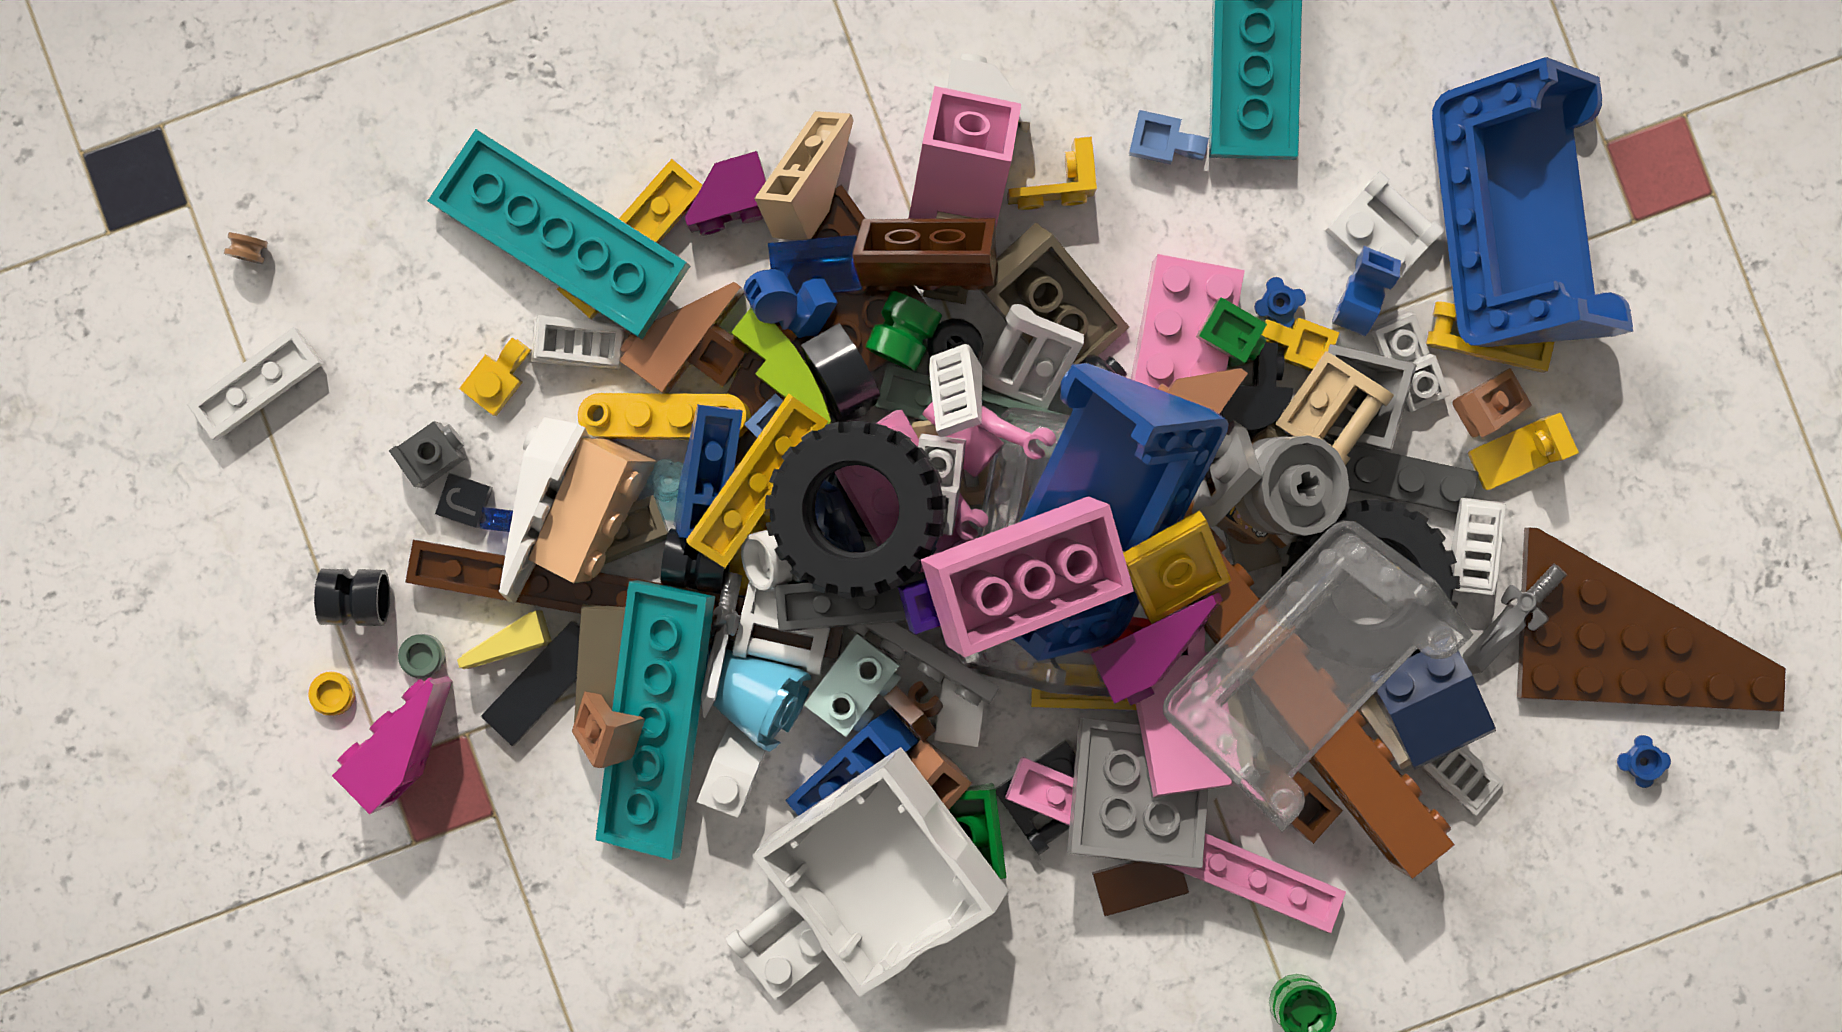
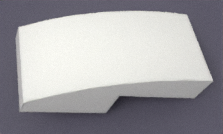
M1408 312L1370 329L1381 356L1417 365L1405 404L1408 412L1411 413L1450 396L1437 358L1429 353L1415 313Z
M921 434L918 447L923 448L930 457L929 461L933 468L938 470L942 479V483H940L943 496L946 495L947 509H944L943 522H945L943 534L952 535L958 508L966 440Z
M948 647L947 655L988 679L992 654L977 652L963 657ZM944 677L940 699L943 708L938 713L934 741L978 747L985 702L981 700L979 705L975 706L955 693L958 685Z

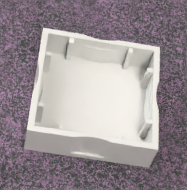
M901 747L775 831L752 855L788 904L810 925L822 949L859 997L906 969L921 953L935 946L946 944L994 914L1009 891Z

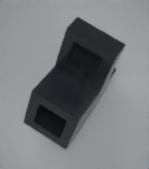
M840 323L801 345L807 366L824 390L830 412L837 422L859 419L867 414L871 407L876 405V399L880 397V393L874 378L861 354Z
M1265 342L1261 352L1253 361L1252 386L1239 385L1220 412V415L1227 419L1229 424L1234 420L1247 428L1248 432L1260 430L1277 421L1291 402L1294 388L1276 387V380L1282 381L1284 375V355L1277 354L1278 343Z

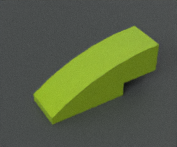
M750 307L731 333L765 360L755 374L784 398L789 393L828 421L827 424L833 423L815 378L795 346L775 323L771 324L760 321Z

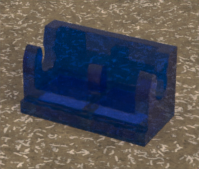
M857 235L768 243L770 269L784 272L796 295L801 289L803 282L811 279H825L831 292L862 290L853 264V251Z

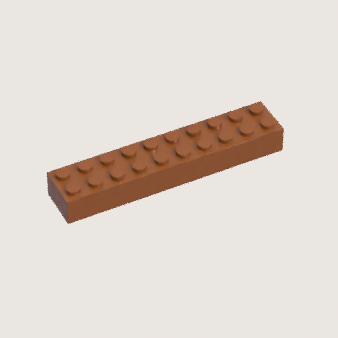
M1192 502L1183 519L1192 515ZM1210 528L1231 581L1185 607L1187 608L1218 592L1220 593L1223 601L1205 623V632L1392 867L1412 879L1415 878L1455 845L1447 836L1451 827L1437 810H1430L1419 801L1418 798L1423 795V792L1408 774L1402 775L1392 767L1390 763L1395 760V757L1380 739L1374 740L1364 732L1362 728L1367 722L1351 703L1346 705L1336 697L1334 692L1339 687L1323 668L1318 670L1309 663L1306 657L1311 652L1295 633L1290 635L1281 628L1278 622L1283 617L1267 598L1263 600L1257 598L1250 589L1255 584L1251 576L1239 563L1235 565L1230 564L1222 554L1227 547L1215 531Z

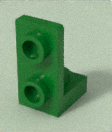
M1220 297L1214 304L1196 338L1229 356L1227 366L1233 367L1246 363L1248 359L1252 361L1256 359L1267 340L1265 336L1261 335L1267 323Z

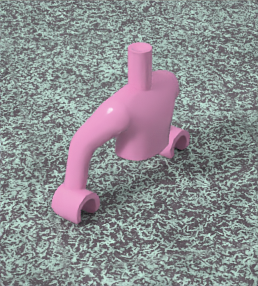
M932 402L922 415L936 426ZM982 406L981 424L945 436L966 440L963 469L974 478L988 465L1004 445V442L999 438L1023 447L1025 454L1031 459H1041L1045 455L1044 450L1036 444V439H1039L1047 446H1052L1056 442V436L1050 429L1038 428L1031 434L1006 422L984 406ZM960 493L956 514L958 519L956 530L962 539L973 540L978 536V532L971 527L969 521L983 528L988 524V516L980 509L971 510Z

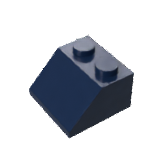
M1452 638L1369 677L1373 695L1414 770L1496 731L1475 679Z

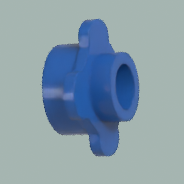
M1273 277L1266 282L1267 290L1262 298L1255 302V312L1260 317L1265 316L1271 321L1290 327L1294 323V314L1297 308L1306 302V295L1303 290H1293L1284 285L1281 278ZM1277 299H1282L1284 301V305L1282 307L1277 306Z
M1646 735L1637 736L1631 749L1627 753H1621L1617 758L1618 767L1623 771H1628L1635 777L1636 785L1642 788L1651 787L1654 779L1659 778L1671 764L1670 756L1662 752L1658 747L1653 746L1652 739ZM1643 757L1647 758V764L1644 766L1640 763Z

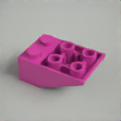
M448 676L436 679L430 677L426 681L418 680L402 695L401 698L406 703L401 708H398L393 713L390 711L384 713L369 728L373 733L369 739L365 740L362 744L354 743L338 758L337 762L341 767L332 777L369 815L391 806L423 774L452 684V680Z

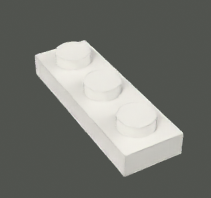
M292 327L186 405L212 440L218 441L319 368L323 363L300 331Z

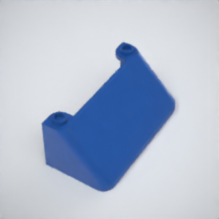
M1544 57L1448 90L1441 94L1434 104L1432 121L1457 326L1460 337L1470 345L1493 347L1614 337L1634 332L1631 309L1626 299L1612 292L1595 295L1574 129L1592 122L1599 115L1602 107L1600 77Z
M1072 364L1070 370L1062 378L1060 399L1069 408H1073V411L1020 522L1085 497H1091L1110 504L1122 551L1125 552L1183 520L1226 436L1229 423L1227 419L1208 407L1092 364ZM1134 591L1013 638V640L1037 661L1108 645L1119 638L1126 630L1140 602Z

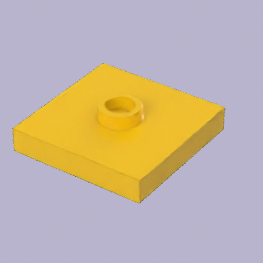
M1200 511L1123 552L1132 586L1151 624L1231 581L1207 520Z

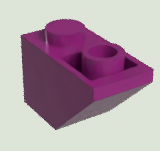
M757 151L714 163L685 216L686 224L691 233L699 231L701 236H706L724 230V223L741 219L743 224L764 219L754 199L766 182Z

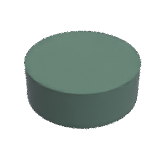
M413 635L407 638L399 649V664L403 671L412 677H430L436 674L444 664V647L432 635Z

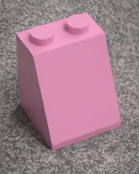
M937 86L934 87L908 219H936L937 212L939 211L978 219L996 218L997 226L1013 155L1021 109L1020 103Z

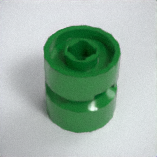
M891 291L881 311L885 321L883 324L874 326L865 348L895 365L916 372L926 352L923 340L933 337L942 314L912 297Z
M1292 974L1277 981L1272 988L1269 997L1270 1012L1285 1032H1331L1335 1026L1337 1016L1335 1003L1329 993L1318 982L1306 975Z

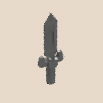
M1553 563L1527 592H1521L1514 585L1507 587L1501 598V603L1508 605L1511 601L1517 599V604L1513 608L1506 607L1463 653V659L1472 675L1482 673L1526 626L1525 620L1530 613H1533V619L1528 623L1530 630H1537L1549 621L1548 616L1540 608L1543 600L1567 576L1559 566Z
M733 572L725 573L719 606L715 608L712 616L710 638L713 639L701 694L704 719L717 697L728 635H735L741 616L738 615L735 609L742 575Z

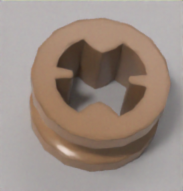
M228 233L227 238L230 239L231 246L224 249L225 255L263 264L264 258L261 256V250L267 248V241L238 233Z

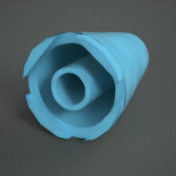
M709 644V646H708V653H707V661H706L705 675H706L708 660H709V656H710V652H711V647H712L711 644ZM726 649L717 697L713 706L759 748L770 752L781 743L774 739L780 729L789 732L797 720L810 688L803 685V681L811 680V675L802 669L748 654L746 658L733 656V650Z

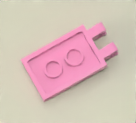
M1204 626L1163 680L1151 686L1155 694L1136 703L1153 797L1234 786L1244 782L1218 651L1205 653Z

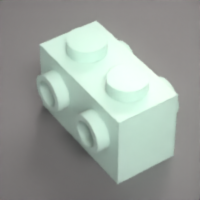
M856 634L805 702L804 706L845 737H847L852 729L859 733L875 713L868 707L877 695L880 694L884 697L901 679L895 673L900 664L866 638ZM864 662L875 664L877 673L874 676L867 677L861 672V665ZM837 698L847 699L850 703V709L845 712L839 711L835 707V700Z

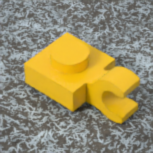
M1301 318L1294 320L1292 329L1266 319L1265 323H1267V326L1261 335L1267 338V343H1278L1279 347L1285 348L1283 352L1284 362L1312 372L1325 351L1329 350L1330 344H1336L1340 332Z
M511 338L502 349L497 361L490 355L485 354L459 389L490 414L497 416L523 383L513 373L527 358L531 349L520 340Z

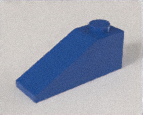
M697 404L679 482L673 523L679 537L688 538L734 472L743 413L740 409Z
M890 708L865 726L785 801L799 816L901 747L907 753L919 741Z

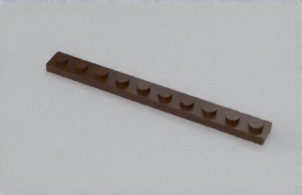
M413 539L405 583L507 601L499 592L505 555ZM536 564L516 602L581 614L582 604L626 607L629 581L639 580L658 585L663 584L599 572L591 581L572 583ZM663 585L677 589L715 596L713 612L715 608L719 606L721 594L699 591L698 589L681 588ZM738 597L735 609L740 616L745 601L743 597ZM754 625L752 631L753 638L811 650L813 643L812 637L790 632H780L777 629ZM844 626L830 628L824 657L838 659ZM737 631L734 636L728 635V640L735 641Z

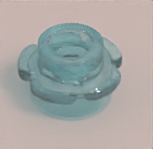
M662 459L655 463L654 469L650 472L647 479V486L650 490L654 491L655 498L663 502H671L673 498H677L683 469L682 463H674L671 459ZM667 476L672 477L673 480L669 485L664 482Z

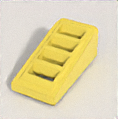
M535 610L529 612L464 653L462 657L457 659L459 668L471 669L549 645L552 640L543 611Z

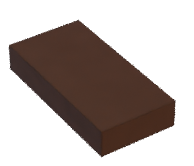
M1130 861L1092 872L1104 916L1189 893L1184 873L1163 864Z

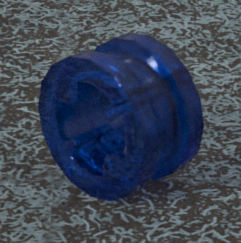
M482 507V513L485 514L486 520L480 523V529L510 532L513 510Z

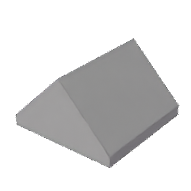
M1330 344L1329 353L1394 395L1387 407L1381 406L1355 444L1370 449L1392 450L1417 365ZM1357 389L1325 436L1337 440L1367 397L1365 392Z

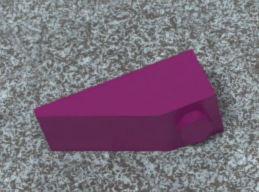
M1219 592L1090 654L1114 704L1127 698L1131 706L1155 694L1151 686L1163 680L1223 601Z

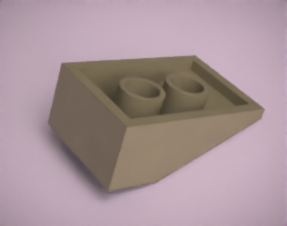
M1034 223L997 257L994 286H986L979 290L1005 321L1011 306L1021 304L1028 307L1039 317L1084 334V344L1073 364H1079L1088 355L1099 356L1129 328L1128 324L1055 236L1037 223ZM1022 332L1020 337L1029 346L1034 336Z

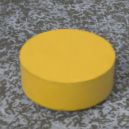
M325 672L318 675L312 681L308 697L310 704L317 712L323 715L337 716L345 713L352 706L355 699V689L347 676L337 672Z

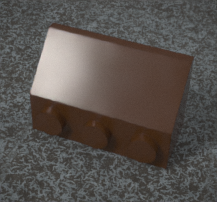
M996 218L863 219L853 251V264L860 285L873 286L877 290H892L898 286H917V288L922 290H936L942 286H961L966 290H980L986 286H994L997 270Z

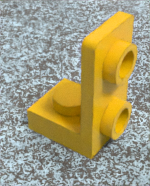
M1092 136L1074 138L1071 146L1072 151L1065 152L1067 178H1074L1075 182L1008 189L1007 193L1008 204H1018V210H1033L1044 207V201L1061 200L1062 206H1075L1087 203V197H1093L1097 190Z
M1560 412L1545 416L1470 450L1468 456L1474 470L1478 472V478L1483 489L1490 490L1548 463L1565 460L1578 454L1579 451Z

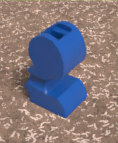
M1363 246L1355 263V271L1353 275L1349 276L1345 286L1346 290L1335 310L1332 324L1365 337L1380 313L1385 298L1384 287L1391 290L1400 278L1401 260Z
M776 269L762 270L754 273L746 280L743 287L744 294L760 321L771 324L779 322L782 329L791 330L798 338L818 336L838 303L825 279H811L803 282L801 289L796 295L785 273Z

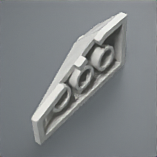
M544 417L539 427H532L523 444L525 453L522 459L499 589L501 595L513 604H515L536 565L528 560L580 440L581 438H590L586 428L579 424Z

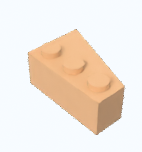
M581 438L528 560L572 583L591 581L601 571L606 559V550L611 546L615 539L614 536L620 529L622 522L626 520L627 513L638 499L659 461L615 439Z

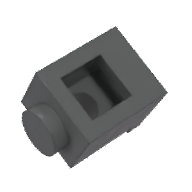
M436 421L424 427L399 446H394L389 450L413 487L423 489L466 459L460 451V448L464 446V442L450 424L444 427L442 423ZM431 443L435 447V455L431 459L426 460L422 456V448L426 444Z

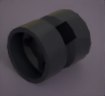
M671 528L668 532L663 552L661 584L686 588L690 583H695L699 591L721 594L724 576L729 571L730 562L726 568L722 567L691 547L686 542L687 538L679 537L676 529Z
M321 569L318 572L314 590L315 615L319 625H347L353 619L357 626H384L387 622L390 608V582L386 570L358 569L356 574L352 576L349 569Z

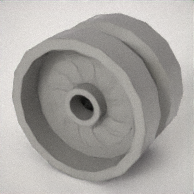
M1308 435L1272 437L1258 440L1252 444L1263 477L1235 505L1241 518L1257 531L1272 535L1290 534L1305 536L1321 533L1337 521L1346 506L1349 492L1347 468L1337 450L1325 440Z

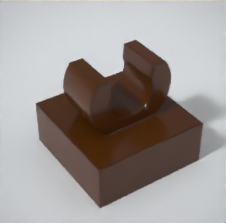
M715 323L708 328L688 362L724 387L729 383L750 351V348Z
M918 681L910 687L908 696L895 686L883 698L897 717L924 742L936 731L928 718L937 715L942 710V702L934 695L927 703H920L921 698L929 692L922 681Z

